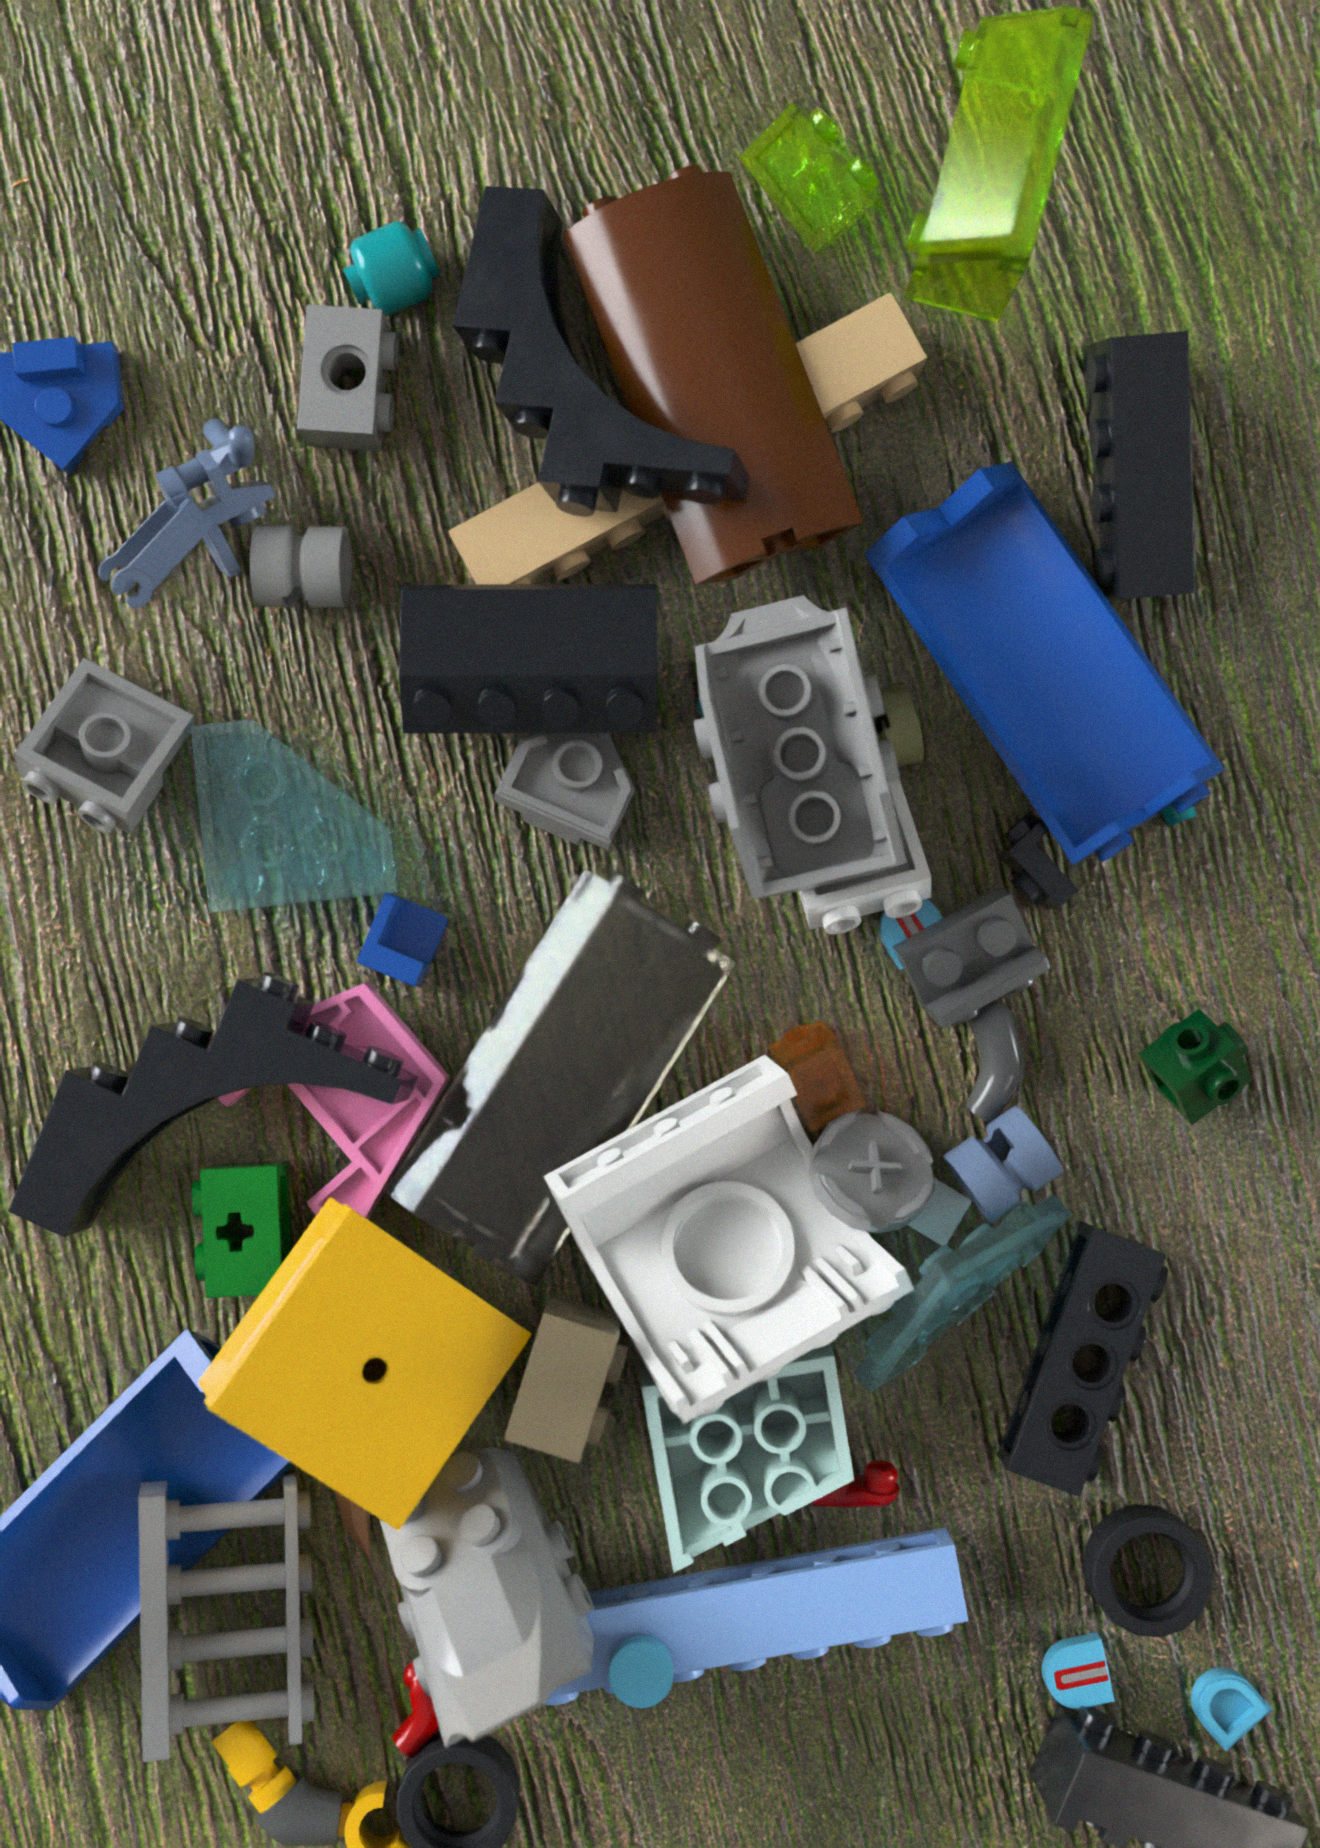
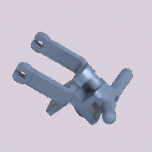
M213 418L208 420L204 425L203 432L213 448L210 450L205 449L195 454L196 458L176 468L170 466L155 474L165 500L113 555L102 560L98 568V576L104 581L110 579L111 571L114 568H123L115 573L111 581V590L117 595L130 591L138 582V592L126 598V603L129 607L139 608L144 606L150 600L153 590L202 538L220 571L229 577L242 572L218 525L227 520L230 521L232 527L246 524L266 512L263 503L276 496L271 484L265 481L253 480L228 484L225 476L249 466L254 460V434L248 427L237 425L230 429L221 419ZM206 483L213 496L195 504L189 490Z

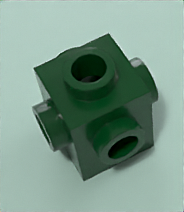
M1200 1009L1193 1012L1183 1021L1168 1027L1160 1038L1138 1053L1154 1088L1191 1125L1195 1124L1217 1106L1231 1102L1238 1096L1242 1088L1252 1081L1243 1055L1248 1052V1047L1244 1040L1227 1022L1217 1026Z

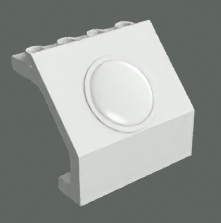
M766 1055L757 1058L543 1176L583 1257L672 1414L676 1412L684 1424L697 1416L706 1415L717 1410L726 1399L755 1382L772 1378L784 1365L812 1349L830 1344L837 1338L839 1333L868 1316L877 1315L888 1310L897 1299L914 1290L906 1269L885 1251L867 1231L851 1228L831 1215L815 1195L809 1175L813 1146L804 1132L790 1100L797 1093L789 1074Z

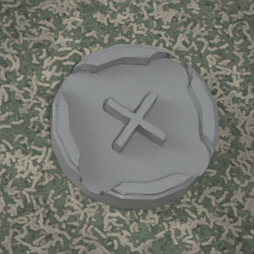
M862 1110L846 1112L828 1123L811 1150L809 1175L815 1195L831 1215L851 1228L875 1234L897 1231L917 1219L934 1193L936 1177L933 1180L931 1165L934 1161L930 1148L912 1126L895 1115L880 1111L876 1115L860 1114Z

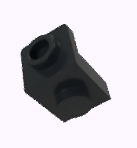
M1029 811L1003 835L1010 844L998 857L1016 875L1010 882L1015 890L1031 906L1037 908L1042 903L1048 910L1060 908L1079 890L1036 844L1050 830L1041 817L1038 818L1032 811Z

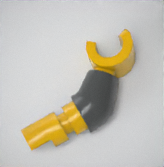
M253 1721L230 1723L211 1741L212 1745L227 1763V1770L240 1787L248 1784L253 1790L248 1798L258 1810L254 1816L256 1822L272 1839L284 1846L337 1845L338 1838L345 1837L347 1848H410V1845L403 1837L401 1828L389 1836H378L370 1832L364 1823L363 1818L368 1812L373 1809L383 1808L388 1781L373 1782L361 1789L352 1803L344 1802V1793L311 1785L303 1775L295 1778L285 1764L278 1768L273 1762L278 1754Z

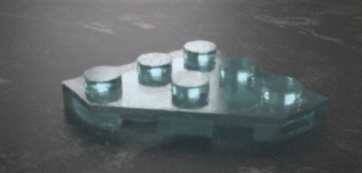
M248 719L190 726L210 913L384 895L385 892L390 894L400 893L394 832L257 721Z
M1055 1195L1033 1207L1023 1202L1012 1209L997 1227L992 1228L988 1223L979 1226L965 1238L959 1248L952 1250L948 1245H945L936 1250L922 1263L918 1270L923 1276L920 1283L914 1285L913 1291L897 1299L892 1305L891 1310L896 1315L893 1320L881 1326L865 1342L864 1346L869 1353L854 1372L856 1377L871 1393L912 1368L929 1352L926 1347L939 1339L953 1323L958 1327L994 1295L995 1292L992 1288L1004 1281L1019 1265L1024 1268L1039 1255L1072 1213Z

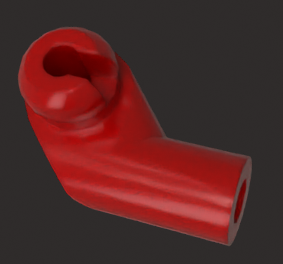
M883 1460L871 1461L864 1467V1475H854V1481L811 1502V1505L841 1508L889 1506L898 1497L900 1492V1486L896 1483L898 1471L890 1462Z
M412 1661L404 1671L403 1681L410 1688L409 1695L413 1711L393 1733L392 1740L399 1750L408 1757L413 1758L440 1727L432 1698L422 1689L416 1677Z

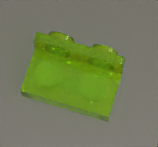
M792 102L738 158L815 254L822 255L866 211L876 213L884 205L882 199L874 191L880 184V180L858 155H855L851 160L846 156L836 143L842 136L841 131L820 107L817 106L811 112L809 109Z

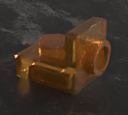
M824 1021L794 1027L785 1033L781 1040L769 1046L768 1049L775 1063L789 1074L797 1093L793 1097L810 1132L827 1125L844 1113H851L867 1105L840 1043Z

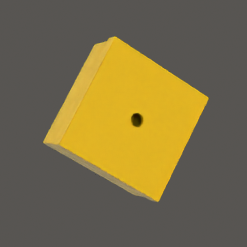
M329 1197L198 1383L207 1396L204 1402L211 1412L399 1531L526 1345L532 1333L345 1203L341 1205Z

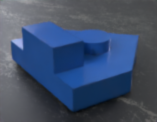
M75 336L12 343L13 352L0 353V420L70 475L85 457L83 452L105 426L109 428L124 410L118 347L113 341L81 344Z

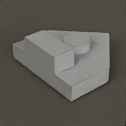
M538 733L519 741L496 789L494 801L523 813V822L576 845H579L581 839L609 851L633 798L635 788L626 767L622 765L611 738L612 733Z

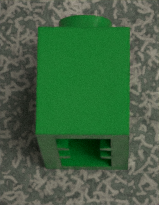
M289 1160L213 1164L200 1170V1180H195L192 1186L193 1214L195 1218H202L203 1243H198L195 1249L196 1278L198 1281H205L206 1298L260 1295L293 1249ZM240 1215L242 1224L253 1225L254 1234L244 1240L240 1232H231L229 1226L230 1222L238 1219Z

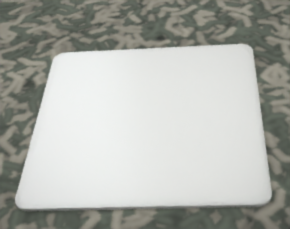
M935 1179L934 1193L917 1219L907 1225L939 1245L946 1246L969 1208L971 1200Z

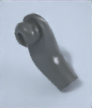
M993 1001L981 1007L979 1014L968 1021L978 1046L981 1066L972 1093L965 1105L967 1109L989 1123L1001 1113L1018 1089L1025 1073L1024 1058L1014 1017L1009 1008L1004 1004Z

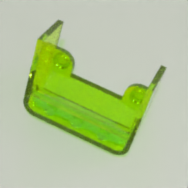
M1064 5L980 17L976 31L963 29L953 69L963 71L961 75L963 77V86L929 213L924 214L916 211L906 251L916 253L917 257L906 287L905 299L999 322L1029 263L1034 249L1090 35L1094 11Z

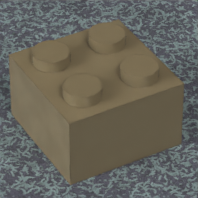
M550 1293L504 1440L578 1464L580 1463L585 1444L595 1448L598 1447L609 1409L607 1408L610 1401V1396L602 1394L605 1382L614 1385L618 1384L628 1352L629 1336L620 1333L621 1322L616 1313Z

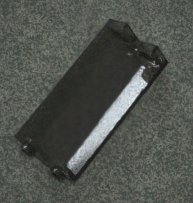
M584 870L385 1190L395 1201L440 1233H450L456 1239L472 1247L471 1252L535 1286L540 1282L570 1233V1229L543 1176L637 1125L736 964L735 961L715 949L721 940L718 935L691 919L682 928L640 902L646 891L615 872L612 873L607 882L590 871Z

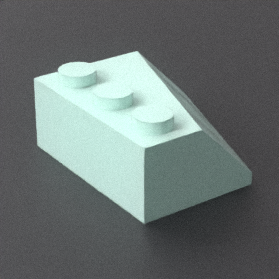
M831 1344L808 1351L784 1365L772 1378L755 1382L726 1399L717 1410L706 1415L697 1416L685 1424L676 1412L672 1414L648 1369L642 1363L641 1388L673 1573L694 1563L693 1557L722 1542L724 1546H727L747 1536L746 1530L779 1513L786 1516L854 1481L835 1358Z

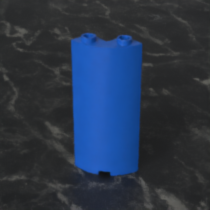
M1013 462L980 468L938 508L904 515L864 553L1073 865L1095 853L1102 863L1135 842L1129 832L1170 806L1179 815L1211 794L1205 783L1224 771L1225 768Z
M185 1329L0 1517V1699L8 1706L17 1710H53L140 1621L138 1497L141 1482L167 1481L168 1500L180 1499V1506L259 1500L294 1465L207 1408L204 1402L207 1396L198 1381L222 1349L221 1346L210 1339ZM230 1529L182 1532L180 1539L168 1540L169 1565L181 1564V1570H190Z

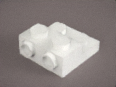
M900 779L889 781L888 785L907 862L867 876L799 891L810 930L824 926V930L828 934L845 933L860 925V916L885 910L887 917H905L917 912L923 905L922 900L931 898L932 877Z

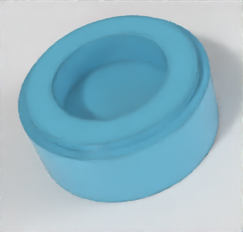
M634 1635L624 1639L615 1647L609 1661L608 1679L613 1693L621 1702L635 1708H647L662 1701L669 1693L674 1675L673 1660L669 1650L661 1641L648 1635Z

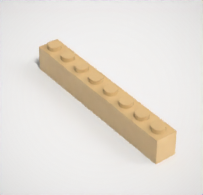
M891 292L796 343L823 417L832 433L840 431L856 422L864 414L862 408L883 397L886 403H891L911 392L919 384L916 378L920 376L927 360L924 350ZM538 482L450 529L448 533L475 585L537 584L556 574L559 580L568 578L590 564L591 560L588 556L609 544L613 550L626 547L645 534L644 525L663 515L666 516L668 521H671L661 494L660 497L654 499L640 498L627 493L623 488L617 512L595 510L594 514L588 517L571 515L558 509L556 503Z

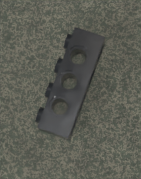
M1080 1221L997 1453V1457L1008 1471L1078 1497L1081 1496L1085 1482H1092L1096 1478L1103 1460L1104 1450L1099 1442L1107 1421L1114 1422L1123 1405L1125 1388L1120 1384L1128 1361L1135 1362L1138 1359L1145 1343L1146 1327L1142 1325L1149 1302H1157L1166 1285L1168 1270L1167 1267L1163 1266L1166 1254L1151 1246ZM1108 1284H1117L1121 1293L1118 1306L1109 1313L1098 1314L1094 1307L1097 1292ZM1088 1344L1097 1345L1100 1352L1097 1365L1085 1373L1074 1372L1073 1358L1077 1350ZM1064 1405H1076L1079 1414L1075 1425L1064 1432L1053 1431L1051 1419L1055 1411Z

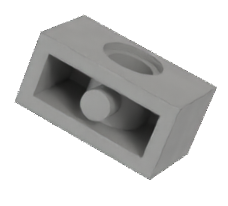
M307 304L297 430L308 446L381 451L383 432H392L395 403L394 395L386 393L387 370H397L399 336L397 332H390L382 309ZM356 368L366 372L363 382L355 389L342 390L336 387L337 380L344 371Z

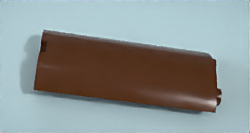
M690 165L675 171L666 181L645 187L619 199L614 196H608L588 204L582 211L584 218L566 230L563 236L630 413L647 424L685 440L735 449L750 476L745 501L723 499L722 503L718 505H706L694 502L683 494L661 492L695 585L737 579L778 554L818 549L864 523L730 171L703 172L700 166Z

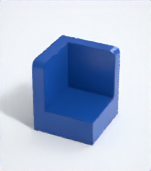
M385 892L356 963L414 987H422L449 920L442 914Z

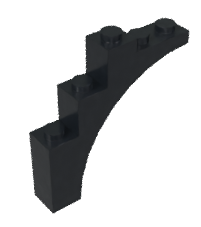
M485 186L453 327L474 356L490 363H503L494 403L512 424L514 430L530 438H547L538 482L556 503L557 508L565 513L582 517L592 516L595 510L617 512L622 488L633 496L647 499L658 498L661 492L683 494L694 502L706 505H718L722 503L723 499L745 501L750 476L735 449L685 440L641 421L608 398L582 370L572 352L560 311L557 265L563 222L544 189Z
M263 972L261 979H237L213 1039L211 1038L214 1030L188 1018L178 1017L176 1023L150 1026L130 1077L122 1069L102 1062H93L91 1067L65 1070L8 1212L62 1237L90 1229L112 1186L145 1146L179 1118L226 1094L253 1086L300 1083L347 1089L393 1105L409 1100L418 1076L401 1069L404 1059L394 1053L374 1046H368L365 1053L345 1044L344 1041L347 1034L333 1026L318 1021H311L309 1026L306 1027L305 1025L314 1002L296 995L299 985L295 982L269 972Z

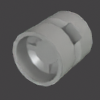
M257 524L252 533L250 546V580L255 604L258 607L293 608L299 598H305L311 608L346 609L349 605L352 584L351 544L346 526L311 525L304 535H298L292 525Z

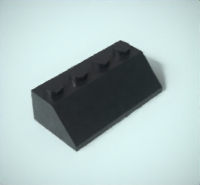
M657 584L402 585L399 686L403 733L657 732Z

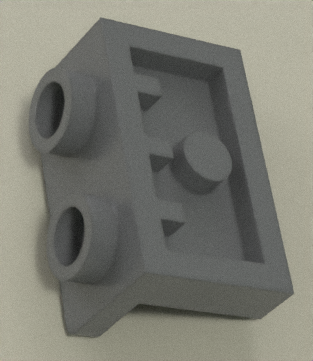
M1003 887L995 889L893 946L921 1007L941 1027L961 1024L973 1019L979 1014L981 1007L1005 994L1017 993L1028 988L1034 983L1037 976L1051 968L1047 955L1034 946L1011 893Z

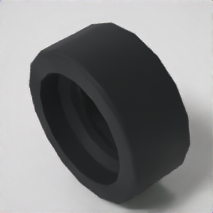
M1133 1504L1112 1511L1095 1526L1085 1546L1083 1572L1090 1593L1116 1625L1137 1636L1164 1637L1184 1630L1201 1615L1212 1593L1213 1568L1205 1545L1178 1516L1159 1506ZM1145 1533L1159 1534L1171 1540L1179 1549L1184 1563V1573L1176 1590L1164 1601L1150 1606H1136L1124 1600L1115 1590L1111 1578V1563L1118 1549L1131 1538Z
M442 1734L434 1735L413 1758L411 1757L397 1792L396 1817L406 1842L412 1848H501L506 1844L516 1822L520 1790V1778L511 1755L496 1739L487 1735L473 1742L468 1737H465L446 1748ZM448 1763L469 1764L483 1771L489 1777L496 1791V1807L491 1818L483 1826L470 1831H450L436 1824L426 1814L422 1805V1788L427 1777L436 1768Z

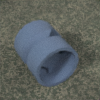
M1016 1105L986 1125V1137L981 1140L970 1136L943 1155V1159L954 1177L990 1223L1020 1203L1019 1192L1025 1188L1036 1192L1064 1172L1060 1161L1045 1138L1026 1114Z

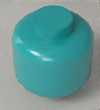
M393 221L355 238L350 245V254L354 264L343 269L358 304L360 305L370 300L374 309H382L385 317L428 300L433 294L434 285L432 280L440 277V272L422 230L419 228L411 232L410 228L401 221Z

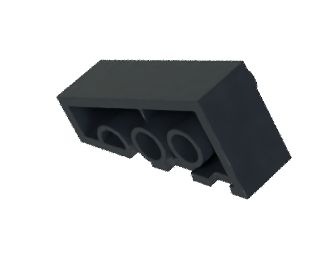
M1188 331L1110 337L1082 346L1090 450L1094 476L1092 510L1094 520L1098 523L1100 548L1096 550L1094 559L1098 586H1104L1106 597L1115 599L1196 593Z
M1060 1703L1058 1704L1030 1771V1775L1054 1825L1075 1832L1079 1821L1083 1820L1099 1831L1097 1836L1103 1842L1120 1848H1126L1130 1837L1137 1839L1145 1848L1303 1847L1310 1829L1292 1807L1293 1799L1279 1788L1263 1781H1256L1254 1787L1234 1779L1235 1774L1229 1768L1206 1756L1199 1755L1196 1762L1175 1753L1176 1748L1171 1743L1151 1732L1140 1730L1136 1737L1116 1728L1117 1722L1113 1718L1096 1708L1081 1706L1080 1710L1076 1711Z

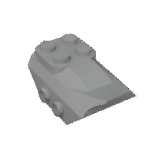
M805 595L732 613L726 628L714 642L695 646L699 694L704 718L694 720V727L703 759L714 758L719 782L709 784L713 811L718 823L725 821L729 823L731 835L752 899L804 891L867 876L906 863L888 785L889 781L900 779L892 741L878 742L873 717L885 714L876 675L863 678L847 607L827 612L814 605Z
M468 1446L456 1450L447 1459L399 1531L380 1519L393 1570L400 1583L404 1601L398 1604L399 1616L409 1636L416 1640L420 1655L413 1660L414 1671L422 1689L432 1698L445 1748L465 1737H468L473 1742L547 1703L552 1691L591 1671L594 1637L585 1615L593 1611L590 1595L579 1575H571L566 1560L574 1556V1551L566 1531L558 1520L551 1522L516 1453L496 1447L481 1448Z

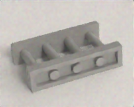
M296 1472L285 1473L283 1475V1498L180 1506V1499L168 1500L167 1481L141 1482L138 1512L143 1762L169 1760L172 1735L184 1734V1727L287 1717L289 1745L302 1744V1722L314 1721L313 1681L301 1682V1658L313 1657L312 1617L300 1618L299 1594L312 1593L311 1553L299 1554L298 1530L311 1528L310 1490L297 1491ZM284 1525L285 1562L181 1570V1564L169 1565L168 1540L180 1539L182 1532ZM285 1589L286 1626L183 1635L182 1628L170 1629V1605L181 1604L182 1597ZM286 1653L287 1690L184 1700L183 1693L171 1694V1670L183 1669V1662Z

